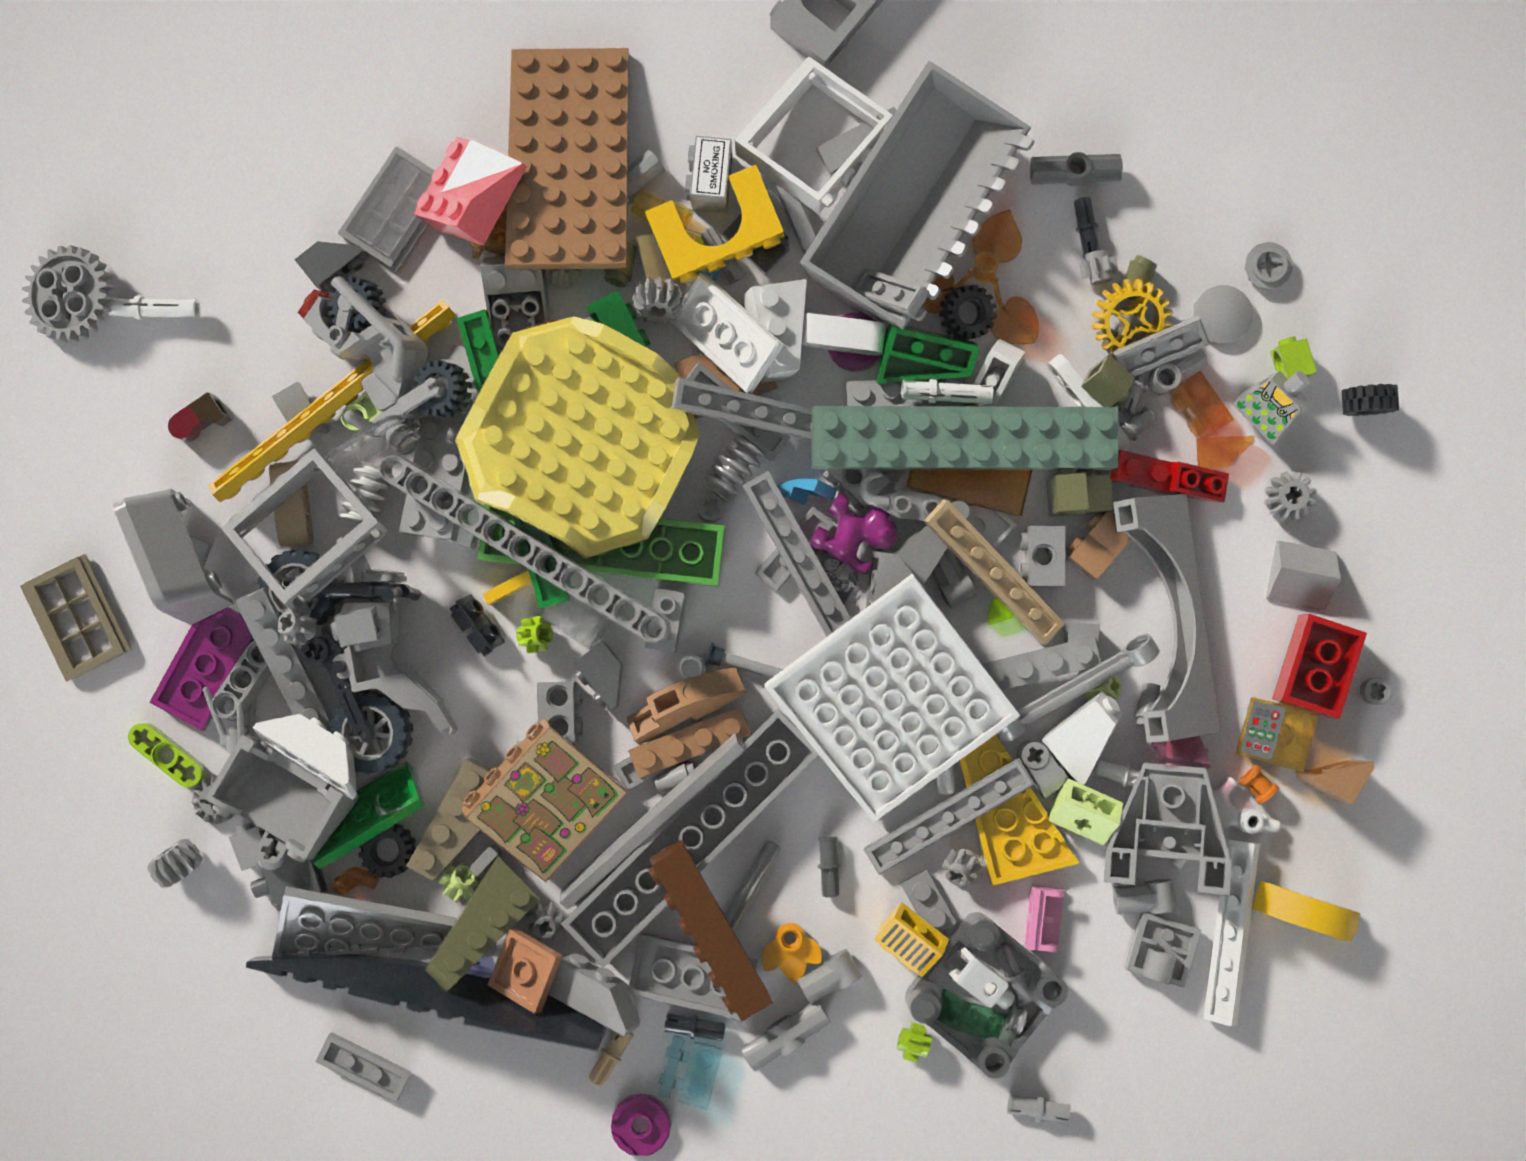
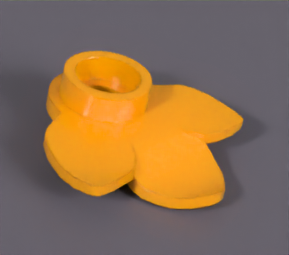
M785 923L778 928L775 940L765 946L762 954V966L765 972L780 967L790 981L798 983L797 980L805 973L807 963H821V949L815 940L805 936L804 930L798 924ZM789 932L796 935V940L792 943L787 942L784 938Z

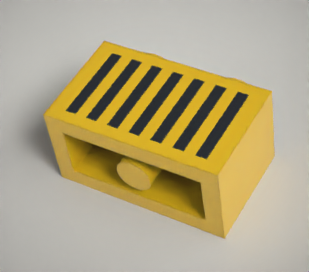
M901 902L881 924L874 941L883 950L890 952L899 959L906 968L914 971L922 978L943 956L949 939Z

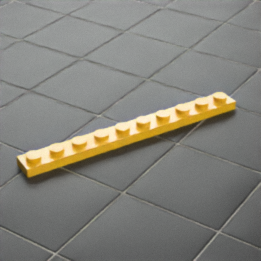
M441 300L408 327L427 344L428 338L435 332H441L448 328L452 323L451 320L456 315ZM371 358L365 360L312 402L309 407L292 418L208 485L210 491L219 503L225 499L229 500L235 497L240 492L241 486L246 482L259 478L264 473L265 467L273 461L278 462L283 459L290 447L297 442L302 443L307 440L314 428L319 424L323 425L332 420L335 412L343 405L348 406L354 402L359 396L358 393L364 390L362 380L373 372Z

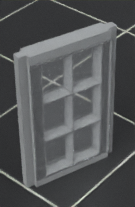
M395 146L338 234L353 245L360 246L367 254L398 272L429 226V224L415 216L414 212L417 209L419 198L422 194L426 193L431 184V178L435 170Z

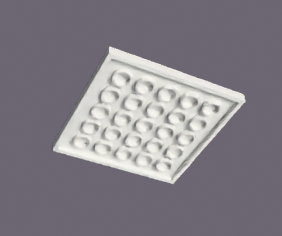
M913 574L764 684L766 690L873 822L880 819L1020 717L1018 711Z

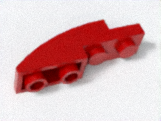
M1118 450V468L1112 469L1110 480L1130 484V487L1169 495L1186 494L1187 498L1225 503L1229 473L1180 461L1170 462L1125 450Z

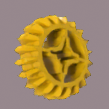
M1125 279L1123 281V289L1117 283L1112 284L1113 294L1107 290L1102 292L1103 296L1107 299L1104 303L1101 300H1096L1095 304L1101 308V311H1093L1091 314L1094 318L1100 319L1091 324L1092 329L1100 330L1095 334V339L1097 341L1104 340L1101 347L1104 350L1111 348L1110 354L1115 357L1113 351L1136 342H1126L1127 339H1131L1134 333L1138 331L1147 332L1141 338L1143 339L1162 331L1164 327H1171L1172 322L1165 320V318L1173 315V311L1164 309L1170 301L1167 298L1160 299L1163 291L1159 288L1153 291L1154 284L1148 282L1143 287V281L1136 279L1132 288L1131 281ZM1138 296L1137 300H1133L1126 308L1116 306L1128 297ZM1148 300L1154 311L1153 324L1145 319L1147 309L1145 305ZM1121 314L1135 316L1143 325L1136 322L1135 324L1129 323ZM1111 315L1119 320V327L1117 329L1119 334L1116 339L1110 330Z

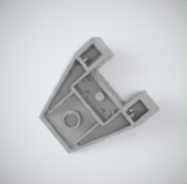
M1143 763L1122 812L1120 825L1113 833L1106 850L1105 883L1136 886L1138 856L1198 861L1200 862L1198 892L1230 895L1232 863L1206 768Z

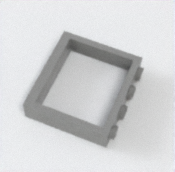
M315 448L301 456L298 463L286 473L279 475L268 489L256 495L246 508L240 513L233 515L228 523L221 528L279 600L295 613L299 607H304L389 532ZM319 471H322L364 520L289 586L284 588L243 537Z

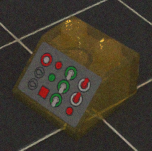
M1251 697L1235 754L1303 773L1319 714Z

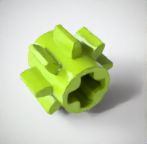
M542 616L522 619V625L516 630L518 646L527 647L526 652L528 654L547 651V644L553 639L551 624L542 623Z
M911 1022L910 1029L901 1028L897 1050L903 1051L902 1057L904 1060L917 1063L919 1056L927 1058L931 1047L932 1035L925 1034L926 1028L924 1025Z

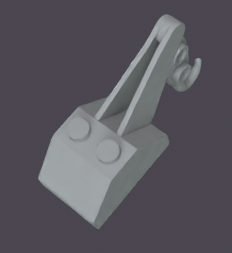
M873 471L867 474L860 484V494L868 505L881 508L897 518L924 521L942 501L937 495L908 491H897L883 496L873 495L869 490V483L874 478L882 476L880 471ZM963 501L951 502L967 519L969 516L968 505ZM926 524L893 553L872 551L871 562L873 567L869 572L865 609L911 574L914 575L922 587L924 586L948 548Z

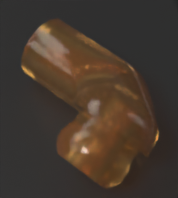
M351 867L336 877L333 889L340 895L347 894L348 891L360 884L375 889L380 878L376 877V874H369L367 870Z

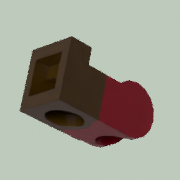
M207 392L174 414L169 419L168 430L173 437L185 442H191L199 437L201 430H204L211 424L215 423L223 427L232 419L217 396Z

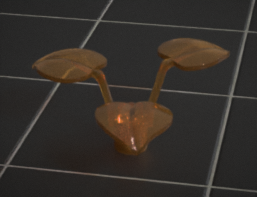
M1005 210L980 225L979 232L973 236L972 247L973 251L977 254L973 269H969L968 273L957 284H954L953 274L949 278L937 276L933 285L940 289L939 295L934 300L926 298L921 307L928 313L939 314L940 311H943V307H940V304L946 300L944 296L950 293L951 290L963 286L971 277H975L977 281L982 283L991 282L997 305L1000 308L993 312L997 313V318L992 319V322L995 323L993 328H990L992 334L997 339L1000 338L1009 344H1033L1036 342L1039 334V322L1034 308L1027 300L1018 296L1011 297L1004 305L999 290L998 277L996 276L999 262L1005 263L1013 260L1020 253L1022 247L1021 233L1014 221L1012 212Z

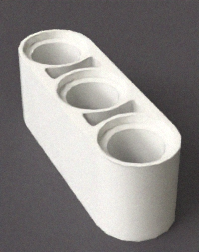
M804 313L801 346L879 356L883 355L887 325L877 321Z

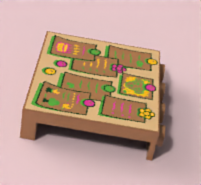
M543 718L540 723L536 722L528 729L526 738L519 745H514L507 752L505 761L498 768L495 767L488 772L481 787L477 791H471L466 796L461 808L467 820L544 882H547L628 792L620 781L614 776H609L556 731L546 718Z

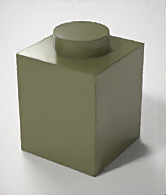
M1107 355L1088 371L1081 387L1103 407H1111L1115 403L1120 405L1127 400L1131 394L1129 389L1134 381V377L1115 359Z

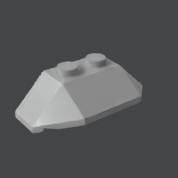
M571 954L562 958L548 995L623 1036L639 1027L640 1019L633 989L625 981L614 976L615 974L611 970L599 968L590 963L588 958L583 955Z

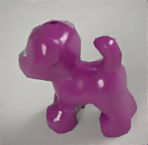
M839 492L828 510L839 521L834 539H829L827 530L818 526L809 544L814 548L830 552L834 558L848 564L855 572L865 575L871 571L873 564L872 562H861L858 559L857 552L860 544L865 542L872 549L889 550L897 542V527L890 513L881 508L872 507L865 517L851 514L848 509L850 500Z

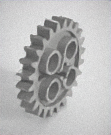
M69 245L68 248L58 246L57 252L48 249V258L38 257L41 264L39 267L35 265L30 266L34 275L25 276L26 280L30 282V286L22 287V290L28 292L29 296L22 299V302L29 304L30 307L24 313L33 316L29 323L38 326L37 332L46 334L48 338L62 342H68V340L78 342L79 336L89 338L88 329L97 332L96 322H106L102 316L103 311L111 312L106 303L114 300V297L108 295V291L115 288V286L106 281L112 277V274L104 271L107 264L99 261L98 255L90 253L89 250Z

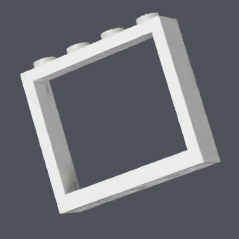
M808 57L735 139V154L751 166L756 164L760 173L817 214H820L825 207L829 208L834 204L838 197V192L844 185L846 187L849 186L857 170L869 155L893 115L811 57ZM812 85L874 128L819 192L813 190L756 149Z

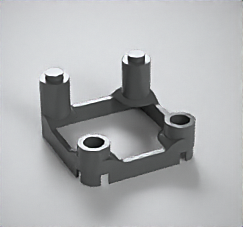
M973 912L968 914L950 935L943 956L922 978L918 975L908 987L905 999L911 1015L917 1022L927 1024L966 1056L986 1076L997 1079L1003 1077L1008 1072L1010 1063L1043 1019L1056 1006L1061 1005L1065 1001L1068 988L1059 975L988 916L981 912ZM1002 936L1038 966L1030 978L1028 990L1031 999L1040 1008L1024 1026L1021 1034H1018L1010 1045L999 1038L989 1037L978 1042L970 1052L965 1045L935 1021L941 1013L943 997L939 987L929 979V976L958 941L975 951H989L997 946L999 938ZM1050 981L1058 983L1055 991L1057 995L1054 998H1046L1043 995V987ZM992 1053L1002 1055L1003 1062L1001 1064L998 1062L994 1066L985 1065L988 1055Z

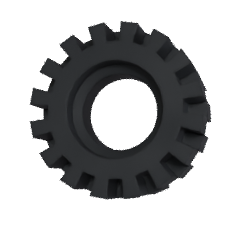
M974 284L970 286L965 285L951 290L950 293L944 296L946 300L940 304V307H943V311L939 312V317H944V321L940 323L942 327H948L946 332L949 335L954 334L953 337L970 340L986 335L989 332L987 329L993 328L995 323L992 322V319L997 318V313H993V309L997 308L996 303L991 304L990 300L994 297L992 294H985L987 289L984 287L978 288L979 285ZM964 301L972 302L976 306L977 318L972 324L964 323L960 319L959 307Z
M1370 384L1368 386L1361 385L1341 390L1343 415L1368 416L1399 410L1398 385Z
M394 824L389 829L358 847L361 848V852L358 853V857H362L363 860L361 865L363 868L367 867L369 869L367 871L369 874H376L378 878H392L408 869L407 864L417 847H414L415 837L412 838L410 836L412 832L409 829H404V825ZM385 838L394 840L399 848L397 857L390 862L383 861L377 854V845Z

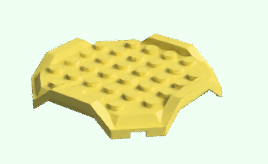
M570 317L513 332L455 439L462 462L464 461L469 476V483L475 501L506 511L560 539L585 559L647 540L666 509L693 455L700 435L692 413L671 409L676 379L681 378L680 374L659 354L605 324Z

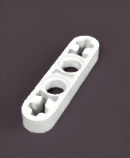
M1059 354L1047 363L1051 374L1077 407H1103L1081 387L1084 380L1063 355ZM1118 425V450H1125L1130 446V441Z

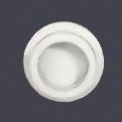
M692 653L685 654L678 660L676 672L683 681L705 674L706 665L700 656Z

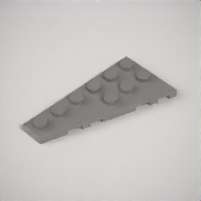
M286 887L272 957H282L283 953L298 952V956H310L311 952L326 951L330 955L377 953L379 948H393L394 952H405L406 947H421L425 951L438 950L457 917Z

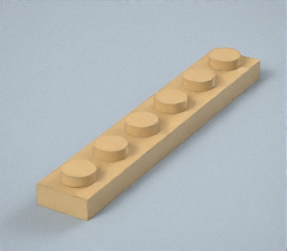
M943 499L923 521L1040 644L1047 645L1065 623L949 500Z

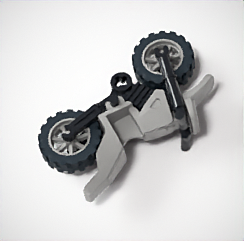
M341 536L336 540V542L338 543L345 536ZM288 550L284 551L281 555L273 556L271 562L265 565L282 584L283 581V586L287 587L294 581L285 576L287 573L294 569L295 579H297L302 574V568L307 570L321 557L316 552ZM363 554L351 565L354 582H346V580L337 581V578L334 579L314 597L316 599L312 606L308 602L304 608L311 610L309 617L317 620L316 625H322L327 621L326 618L328 616H332L335 613L336 609L334 607L336 604H339L340 600H344L341 613L376 606L382 637L374 641L341 647L339 640H335L333 637L331 623L335 622V619H332L325 628L320 630L323 633L321 637H312L306 640V644L302 645L301 654L308 664L321 665L327 669L341 704L334 712L336 714L334 719L330 721L331 734L338 732L349 741L348 747L354 756L355 772L371 774L396 766L400 759L405 758L407 755L408 746L412 745L413 738H411V732H413V723L410 724L408 718L411 716L408 710L403 708L426 711L439 732L445 736L455 734L458 727L445 707L444 700L417 671H400L392 662V651L395 648V644L399 641V620L396 602H393L394 598L405 597L418 600L421 597L420 590L407 584H396V582L407 581V576H404V572L371 569ZM259 576L257 580L259 589L266 588L281 616L289 608L279 600L261 576ZM371 689H378V690H380L382 693L370 692V690H371ZM360 738L363 740L361 750L356 745L354 739ZM390 739L386 748L383 749L379 740ZM371 741L378 754L371 755L366 753Z

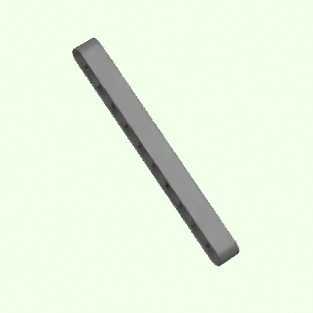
M389 455L380 462L379 473L385 481L648 642H661L670 635L671 624L665 616L489 508L476 502L471 497L412 461L396 455ZM400 462L402 472L395 478L392 474V468L396 463ZM425 478L428 482V487L425 492L420 494L417 484L420 479ZM450 493L453 496V504L450 508L445 509L442 501L444 496ZM476 509L479 513V520L476 524L471 525L468 521V514L471 510ZM501 524L505 529V535L501 540L497 541L493 536V531L496 526ZM527 540L531 545V551L527 556L523 557L519 552V546L523 541ZM553 556L556 558L557 567L553 572L549 573L545 569V561L548 557ZM575 572H580L583 576V584L575 589L571 585L570 579ZM604 587L609 592V600L606 604L601 605L596 599V594L599 589ZM628 603L632 604L636 609V615L630 621H627L622 615L623 607ZM654 619L658 620L662 625V632L657 637H653L648 631L649 623Z

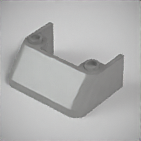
M173 489L126 497L113 503L114 512L148 595L160 612L192 625L234 604L231 598L220 593L219 589L222 588V584L214 571L209 572L202 567L182 519L186 516L185 509L191 507L192 504L181 492L177 493Z

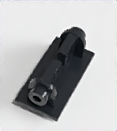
M472 595L455 601L456 604L449 608L452 612L450 616L462 632L470 627L473 629V632L466 638L478 654L481 653L485 657L494 648L505 643L499 628L489 620L484 613L481 603L474 599Z

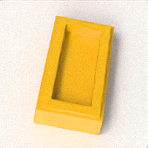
M526 570L483 593L487 605L493 606L532 585L529 571Z

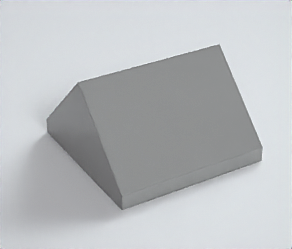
M1277 540L1266 599L1326 610L1341 579L1337 552Z

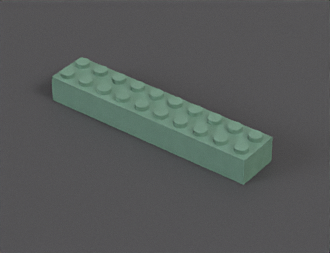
M813 406L812 469L1062 470L1075 468L1077 470H1112L1118 468V407Z

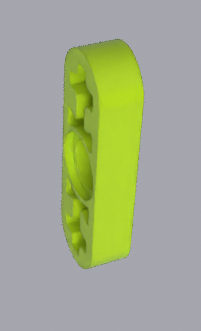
M139 723L129 730V744L179 785L193 787L205 779L206 769L204 765L153 724ZM139 731H148L147 738L149 740L158 742L160 739L161 742L155 746L149 742L140 743L141 736L138 733ZM165 746L172 748L174 751V759L169 764L162 762L160 759V751ZM179 763L185 768L194 767L195 770L193 774L196 776V778H191L187 780L185 778L187 776V772L185 770H183L180 767L176 768L174 771L173 768L176 767Z

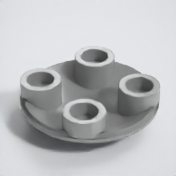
M1228 285L1211 287L1203 292L1194 304V317L1199 315L1210 343L1227 344L1235 342L1247 333L1252 324L1253 310L1247 296L1235 287Z

